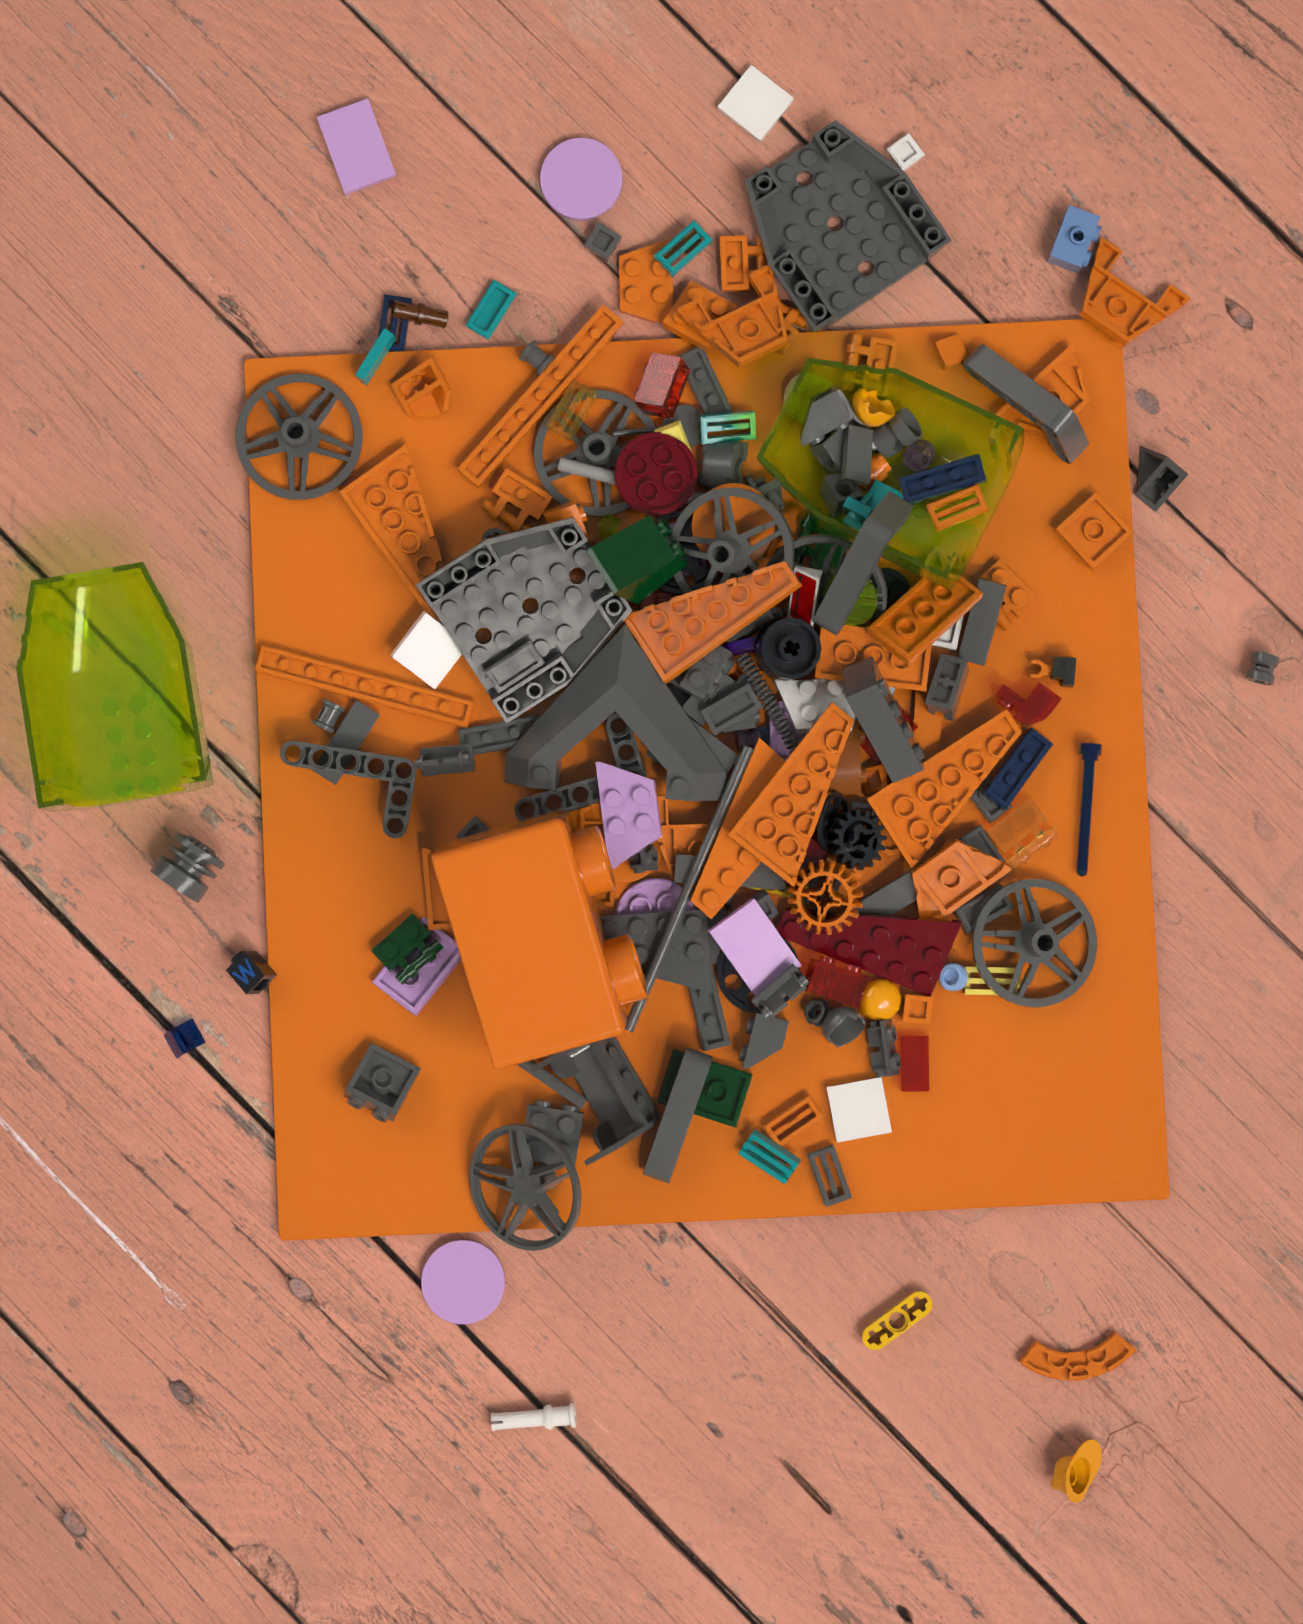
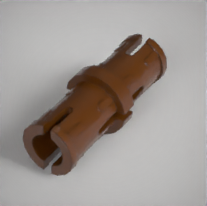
M394 300L391 318L409 320L419 326L428 324L445 329L449 312L425 307V304L422 303L415 305Z

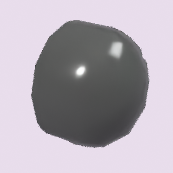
M840 1006L831 1010L824 1018L822 1034L829 1043L832 1042L836 1047H841L857 1038L864 1030L866 1022L856 1009L849 1006Z

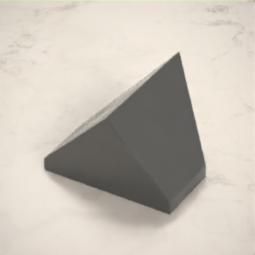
M1140 446L1135 496L1156 512L1187 477L1188 473L1169 457Z

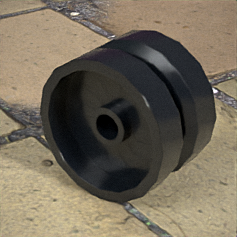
M786 618L770 623L760 631L755 640L753 653L756 664L763 674L773 680L785 682L804 677L814 670L820 660L822 647L819 635L810 624L802 619ZM788 646L790 649V653L786 654L784 652V647Z

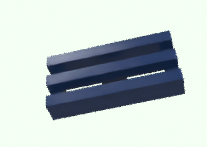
M384 294L378 337L383 329H386L390 301L394 302V300L412 304V298ZM392 318L390 332L396 338L398 319ZM403 319L399 345H395L394 342L388 352L405 351L409 320Z

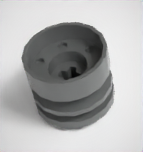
M176 832L173 838L183 846L179 849L169 843L167 848L175 855L174 859L171 860L160 856L150 871L186 897L199 903L209 889L200 878L204 874L215 879L217 874L208 868L209 865L212 864L222 869L225 863L220 860L214 850L201 841Z

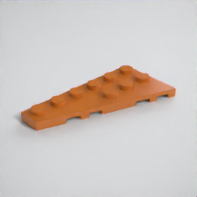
M833 702L827 706L727 834L792 887L795 886L807 847L826 800L830 783L835 775L839 758L844 750L854 722L852 717Z
M1007 709L923 763V771L891 783L866 799L911 870L1022 733Z

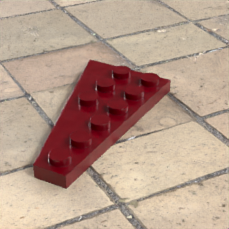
M786 907L777 931L786 940L931 997L961 927L962 920L952 919V921L937 920V918L918 919L908 918V916L864 913V915L859 914L858 918L848 916L852 921L850 927L841 922L843 926L842 932L839 933L835 926H832V934L827 935L826 927H822L820 934H816L817 926L813 924L807 931L805 926L808 921L804 919L802 923L798 924L796 920L801 913L791 914L790 910L792 908ZM808 909L812 914L817 916V909ZM838 911V913L827 912L825 918L836 917L843 911Z

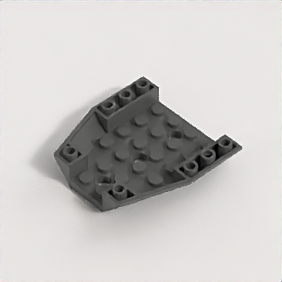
M836 120L815 133L810 143L771 169L767 165L745 180L767 263L814 333L837 323L924 265L952 241L907 174ZM807 173L812 177L813 181L809 186H801L797 182L798 175ZM831 218H838L842 221L843 228L839 231H832L827 223ZM870 263L874 268V272L870 276L861 275L858 271L860 264Z
M573 517L485 539L416 584L484 686L506 724L573 682L632 612L631 607L624 598L613 594L589 556L587 550L592 546ZM574 568H581L584 570L585 576L580 582H572L569 579L570 571ZM525 599H536L538 601L537 609L533 612L524 611L522 604ZM478 629H489L491 631L490 639L486 642L478 641L475 638ZM530 640L544 660L545 665L501 694H498L483 670Z

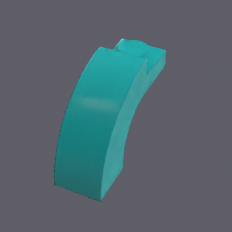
M875 480L869 492L860 502L849 496L847 497L843 507L848 511V514L843 523L860 531L868 516L889 491L902 499L904 497L899 491Z

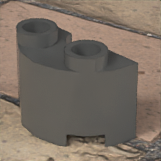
M722 441L705 444L703 447L704 459L702 470L698 476L700 486L706 487L709 492L723 484H743L741 465L743 462H746L749 443Z

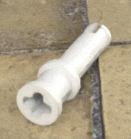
M575 1403L559 1407H552L551 1404H548L540 1410L491 1413L492 1431L545 1426V1429L553 1430L555 1426L567 1425L576 1428Z

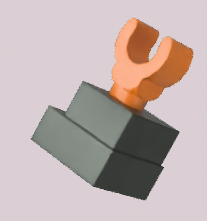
M1054 657L1052 665L1044 664L1041 660L1037 659L1031 660L1030 663L1032 665L1040 666L1041 672L1039 674H1030L1029 678L1036 680L1042 678V676H1051V680L1062 681L1061 687L1073 688L1076 658Z

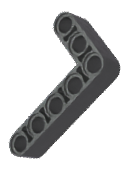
M980 344L962 363L964 369L973 378L1043 429L1053 451L1065 463L1070 465L1089 445L1078 417L1066 404L986 345Z
M890 491L886 494L862 525L812 620L814 623L832 634L838 635L886 546L903 526L914 505Z
M618 713L611 715L607 719L606 730L617 768L631 773L636 772L646 777L633 731L627 725L623 733H614L610 728L611 723L616 719H623ZM623 746H630L634 750V756L630 760H622L618 755L619 749ZM593 777L556 788L555 790L522 798L515 805V815L520 821L529 819L523 818L520 815V807L525 803H530L535 807V813L530 818L554 812L546 806L547 799L554 795L559 796L562 800V805L558 810H566L567 812L600 802L598 779ZM578 788H585L589 793L588 799L583 803H578L573 799V793Z
M289 741L282 746L280 757L285 764L290 766L389 781L383 830L391 838H399L406 833L417 773L416 765L412 760L300 741ZM291 745L298 746L301 750V757L297 761H290L286 756V750ZM321 749L325 750L329 755L327 764L323 766L317 765L313 758L314 753ZM346 754H352L357 760V764L352 770H346L341 765V759ZM374 758H379L384 763V770L380 774H373L369 770V762ZM402 762L408 763L412 768L410 777L405 779L400 778L396 773L398 764ZM397 790L404 791L408 796L407 803L403 806H397L392 801V794ZM391 818L402 820L403 830L401 832L392 833L388 829L387 824Z

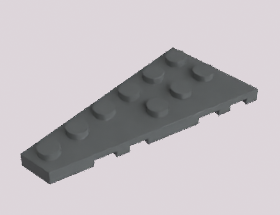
M700 910L684 912L656 978L713 993L710 936L708 932L709 918ZM672 912L600 916L606 939L625 934L631 936L643 975H645Z

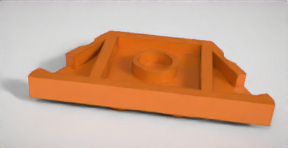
M1071 344L1042 370L1033 381L1066 404L1077 415L1091 400L1083 381L1084 376L1077 361L1075 347ZM1008 403L993 416L997 421L1047 439L1043 429Z
M959 839L954 840L912 870L920 919L937 918V920H942L1012 870L1010 865Z

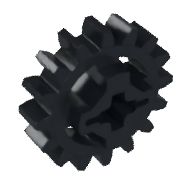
M854 809L851 812H842V819L833 820L837 826L836 829H829L828 831L833 835V839L827 840V843L834 845L830 854L838 855L836 862L838 864L845 863L847 869H854L856 867L857 870H864V866L873 867V860H881L878 852L886 850V847L881 845V841L886 840L887 836L880 833L885 828L884 825H877L879 817L870 816V811L868 810L860 812V809ZM851 851L853 856H857V858L852 857L848 852Z

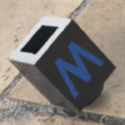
M240 951L232 958V964L226 969L246 995L259 994L277 976L257 951Z

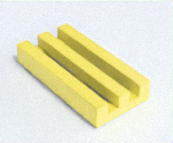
M965 967L968 972V982L964 987V995H997L990 989H970V984L986 983L982 978H970V972L979 973L976 967ZM987 967L990 973H1014L1016 969ZM1021 973L1013 991L1015 995L1021 984ZM994 978L999 984H1011L1012 979Z

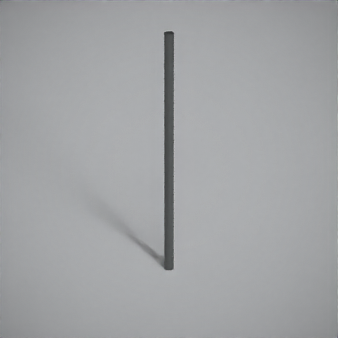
M743 745L645 974L644 979L648 996L754 749ZM647 998L633 1003L627 1017L625 1030L634 1031Z

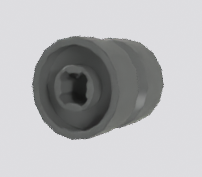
M905 407L895 412V416L885 424L870 428V430H873V443L886 458H890L902 451L904 445L910 446L923 437L922 428L917 418Z

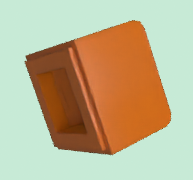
M959 334L934 342L933 347L944 371L963 363L969 357Z
M882 763L866 767V783H862L864 796L876 794L893 783Z

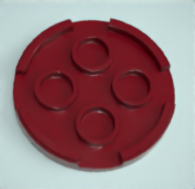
M661 432L645 433L628 442L620 452L614 469L615 485L622 500L633 510L648 516H664L679 510L691 498L698 479L697 464L690 449L677 438Z

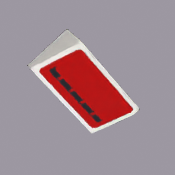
M795 565L794 573L803 586L794 591L790 596L788 618L802 619L812 627L814 626L812 620L817 612L823 570Z

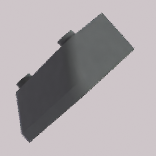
M616 1037L555 1053L530 1068L534 1073L550 1064L554 1073L560 1078L568 1079L574 1075L601 1122L593 1130V1139L600 1151L584 1161L586 1166L622 1147L656 1125L659 1121V1113Z

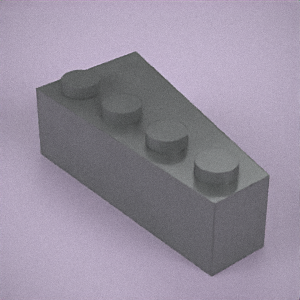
M873 656L842 669L845 697L892 782L895 783L923 771L922 759L925 758L924 750L919 742L915 743L912 728L908 721H904L900 706L894 700Z

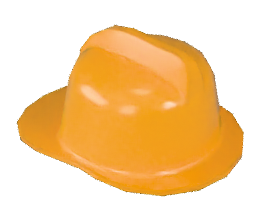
M1088 1439L1079 1446L1074 1455L1063 1456L1055 1464L1050 1486L1067 1494L1068 1499L1072 1503H1079L1083 1500L1100 1468L1102 1452L1099 1443L1093 1439Z

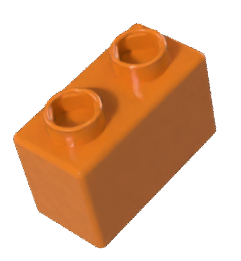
M557 810L443 843L431 855L432 864L495 1070L615 1037L624 1032L628 1016L626 1004L643 1000L648 995L639 957L631 936L625 934L606 939L594 896L613 891L616 885L605 842L597 826L575 831L569 812Z

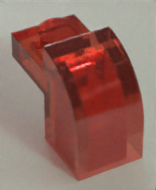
M1040 682L1035 685L1026 700L1004 684L994 695L999 699L997 703L1009 712L1012 709L1016 711L1013 719L1016 724L1022 726L1035 725L1046 719L1062 699Z

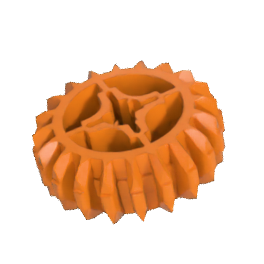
M820 859L819 868L817 869L813 862H809L808 868L810 872L801 867L799 874L802 878L797 876L795 883L797 886H790L788 888V892L796 895L789 897L788 903L797 904L790 912L791 914L801 913L796 922L799 924L806 919L808 921L805 926L807 931L813 924L817 926L816 934H820L822 927H826L827 935H831L832 926H835L836 930L840 933L843 930L841 922L848 927L852 925V921L848 916L858 918L859 913L853 908H862L863 902L855 898L862 897L864 893L861 890H854V888L860 886L861 882L860 880L850 881L855 872L850 871L845 875L843 873L846 868L845 864H842L839 870L834 869L835 860H831L829 867H825L824 859ZM818 876H826L821 887L804 888L811 879ZM834 878L844 885L848 897H843V894L835 891L833 887ZM828 884L829 896H832L833 899L828 900L823 910L822 898H819L818 895L823 894ZM803 897H807L808 900L813 901L817 905V916L808 910ZM847 906L840 915L833 918H825L830 907Z

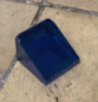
M193 1018L164 1034V1038L177 1059L206 1043Z

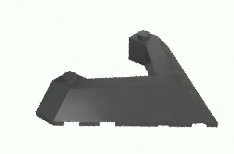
M625 624L506 754L504 782L527 788L555 790L560 786L562 758L614 712L618 713L667 770L665 799L718 801L721 799L726 787L727 772L722 764L718 762L709 745L694 727L685 710L667 684L663 682Z

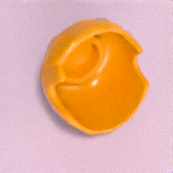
M860 388L853 395L852 408L856 417L864 425L879 427L895 416L894 406L889 399L880 401L876 397L877 390L867 391L864 388Z
M875 979L867 981L857 992L856 1004L859 1012L869 1020L882 1021L892 1018L901 1007L902 996L899 988L893 982L886 979Z

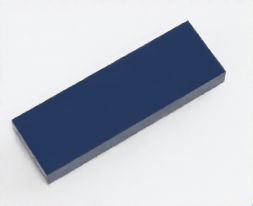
M978 453L900 477L899 481L904 500L913 505L971 487L975 484L985 483L987 478L981 456Z
M1029 728L982 795L1005 811L1053 743L1033 728Z

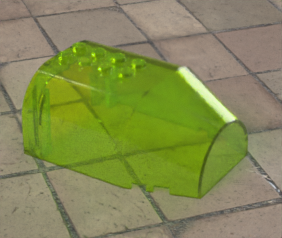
M807 358L756 457L758 462L823 530L854 542L859 531L843 523L845 516L833 519L820 496L824 477L828 475L810 451V444L803 446L800 442V433L810 398L836 385L852 404L854 393L858 389L864 388L867 391L877 390L876 397L880 401L889 399L894 406L895 412L905 407L914 414L922 428L923 437L910 446L904 445L902 451L890 458L883 456L892 470L887 473L888 477L881 482L899 491L902 495L900 477L979 453L987 482L978 485L989 511L937 532L926 505L958 491L913 504L914 507L909 517L888 543L881 558L948 590L952 589L973 557L1013 477L1024 446V428L896 368L886 367V369H879L863 364L861 366L845 365L843 362ZM863 489V490H861V491H862V493H863V495H864V496H863V498H864V497L866 496L867 492ZM975 493L973 495L960 499L956 502L943 506L934 511L935 513H939L957 504L977 497V495ZM979 503V504H976V505H974V506H972V507H969V508H967V509H964V510H962V511H959V512H957V513H955V514H952V515H950V516H947V517H945V518H942V519H940V520H938V521L941 522V521L946 520V519H948V518H951V517H953V516H955V515H958V514H960V513H963V512H965V511H968V510H970V509H972V508H975V507H977V506H980V503Z
M139 562L31 580L25 613L27 617L24 634L21 637L22 647L16 671L38 809L49 812L90 809L181 794L212 786L214 782L192 646L146 564Z

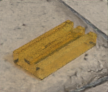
M572 379L546 428L571 441L598 394L597 391L589 389L586 385H581L578 381ZM575 390H579L575 398L573 399L571 405L569 406L566 414L564 415L562 421L560 422L559 426L556 427L558 420L560 419L562 413L568 405ZM587 394L588 397L568 432L564 431L583 395Z

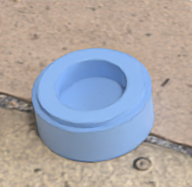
M958 963L944 965L939 976L940 984L949 991L963 989L968 982L966 968Z

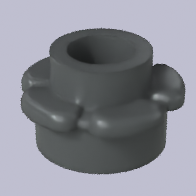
M812 1000L806 1005L804 1014L810 1024L822 1026V1022L831 1011V1008L828 1007V1003L825 1000Z

